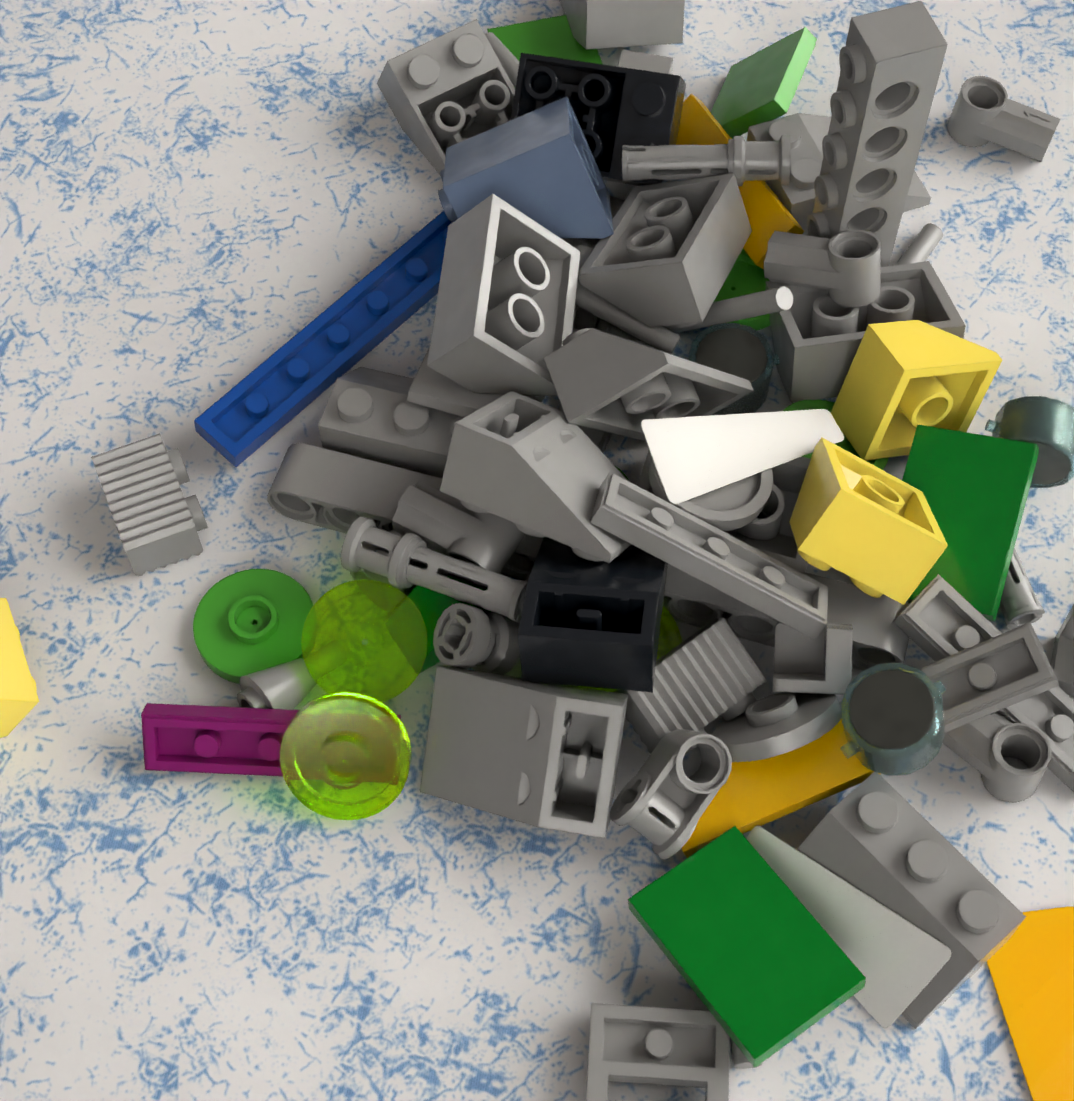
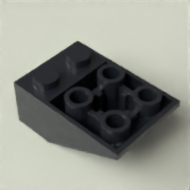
M521 53L511 120L567 96L603 180L637 186L667 183L670 180L642 179L623 181L622 150L623 145H676L686 83L679 75Z
M544 537L527 582L518 631L522 681L653 693L668 563L632 544L610 563L591 561L576 555L570 546Z

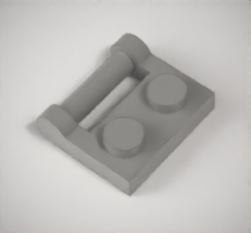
M591 1003L586 1101H607L608 1081L705 1088V1101H729L730 1036L710 1011Z

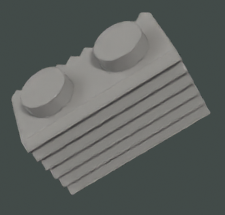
M159 433L91 457L122 545L135 575L142 576L146 571L154 572L157 567L165 568L169 563L176 564L180 559L188 560L191 555H200L203 552L197 532L208 528L196 494L186 498L183 496L180 485L190 482L178 448L167 452Z
M723 617L705 625L656 661L653 693L618 689L614 692L628 694L626 719L632 724L634 731L640 736L641 741L647 746L648 752L651 754L659 740L668 732L676 729H685L706 733L704 727L719 715L725 721L737 717L749 705L757 701L751 692L765 683L766 679ZM697 745L691 746L685 754L695 749Z

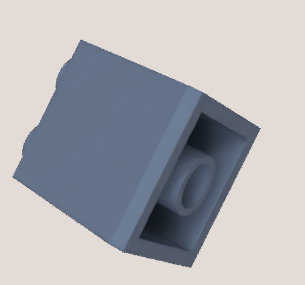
M567 96L446 148L445 167L440 171L443 189L438 190V196L450 222L456 221L487 197L495 194L560 238H606L614 234L608 189Z

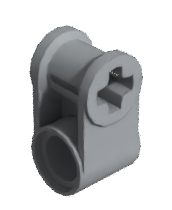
M676 729L668 732L659 740L657 746L636 776L621 790L610 810V819L618 826L628 824L652 842V850L660 858L668 859L675 855L690 839L698 820L720 788L728 780L732 767V758L728 747L721 739L711 734L685 729ZM697 745L701 753V764L698 771L692 776L687 777L683 769V758L691 746ZM648 810H650L652 813L658 816L660 820H658L655 816L649 813Z

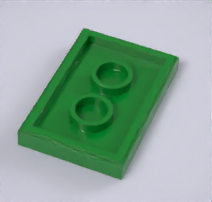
M917 425L902 481L923 492L948 547L909 597L908 603H911L939 574L988 621L995 622L1039 454L1037 444Z
M733 826L628 899L629 910L754 1068L865 987V976L736 826Z

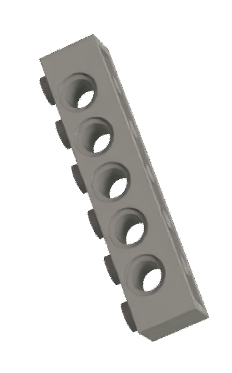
M922 1L851 18L846 46L841 48L839 54L841 71L837 91L832 94L830 100L832 116L828 135L824 136L822 140L823 161L820 175L814 181L816 196L813 211L807 217L808 236L831 239L834 235L848 230H864L876 235L881 242V267L889 266L948 45Z

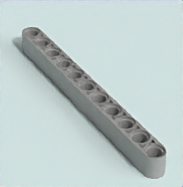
M297 443L288 447L268 492L267 501L276 512L285 517L347 534L350 526L359 517L372 519L376 524V528L390 532L393 530L392 518L398 507V501L408 486L422 481L440 490L442 478L310 444ZM525 534L500 574L525 581L532 571L544 537ZM668 564L662 618L703 628L705 625L724 617L738 638L774 647L775 626L779 621ZM805 572V575L829 588L827 623L852 624V668L870 673L901 670L905 660L909 637L893 621L910 603L906 601L903 605L884 594L880 598H874L862 592L855 585Z

